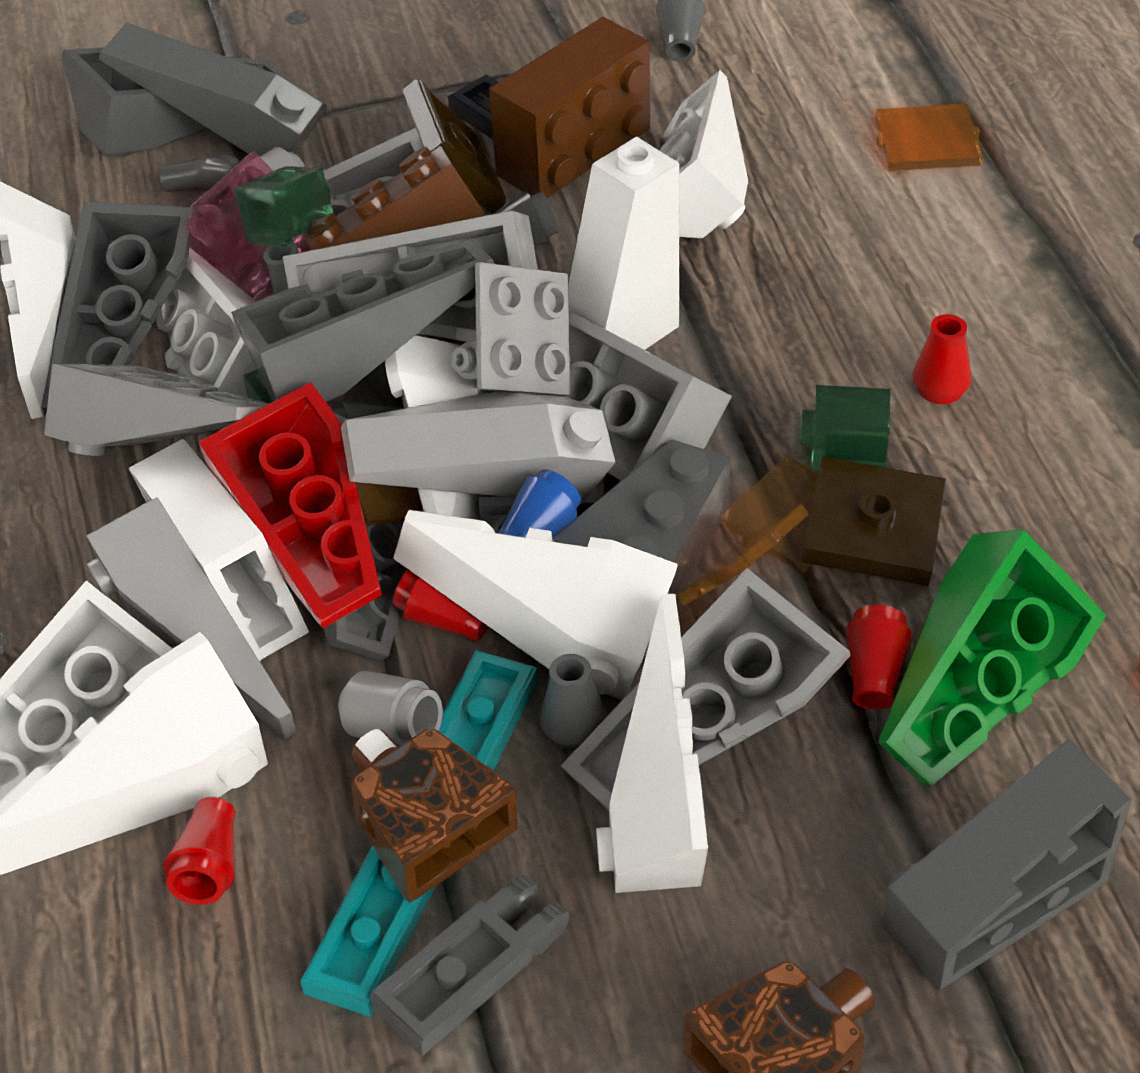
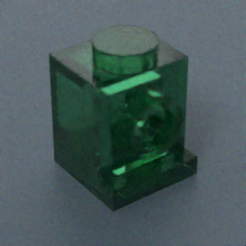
M284 166L234 188L248 244L286 247L293 243L292 237L310 232L313 227L312 222L334 213L331 204V192L326 183L323 168Z

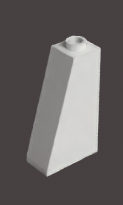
M636 136L592 164L568 284V310L646 350L679 327V163Z
M184 438L129 468L146 503L156 497L159 498L259 661L309 633L262 532Z

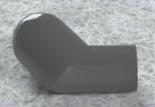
M221 154L217 157L209 156L164 165L160 168L159 177L163 188L168 192L192 187L225 192V185L232 180L233 173L242 168V165L235 156Z

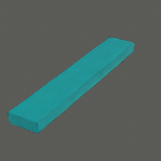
M475 650L443 711L442 722L438 731L494 771L538 683L537 667ZM372 846L300 981L303 994L371 1017L374 1010L372 1009L370 995L375 988L393 974L435 887L417 900L409 903L401 895Z

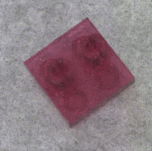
M253 150L190 206L194 207L196 215L192 213L187 222L188 229L192 234L190 244L192 249L251 298H254L271 283L268 266L264 260L265 250L277 241L291 240L296 244L299 252L302 253L300 241L307 237L304 229L316 218Z

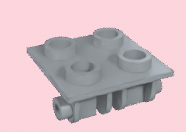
M483 262L475 263L476 341L466 342L453 351L451 356L452 368L464 379H477V389L570 395L568 274Z

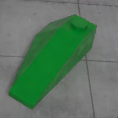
M1024 529L973 534L939 586L878 743L922 785L932 786L982 745L988 738V731L1007 715L1019 714L1033 702L1031 696L1051 679H1061L1071 671L1099 629L1106 614Z

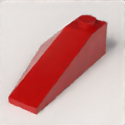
M309 382L198 443L209 470L262 532L284 580L324 629L380 597L382 592L356 482H350L341 432L342 424L314 385Z

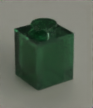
M816 385L815 410L802 409L800 446H812L811 471L819 472L822 456L886 468L890 433V389Z

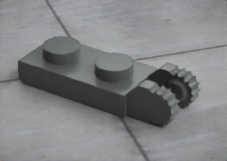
M527 875L517 876L516 879L511 880L509 885L501 888L485 903L481 900L478 901L372 991L370 995L372 1009L422 1057L533 961V956L541 955L546 951L552 942L557 941L559 936H562L564 930L567 929L571 915H569V912L564 907L555 902L542 908L539 914L536 913L517 931L511 927L521 914H525L526 910L531 908L538 895V885Z

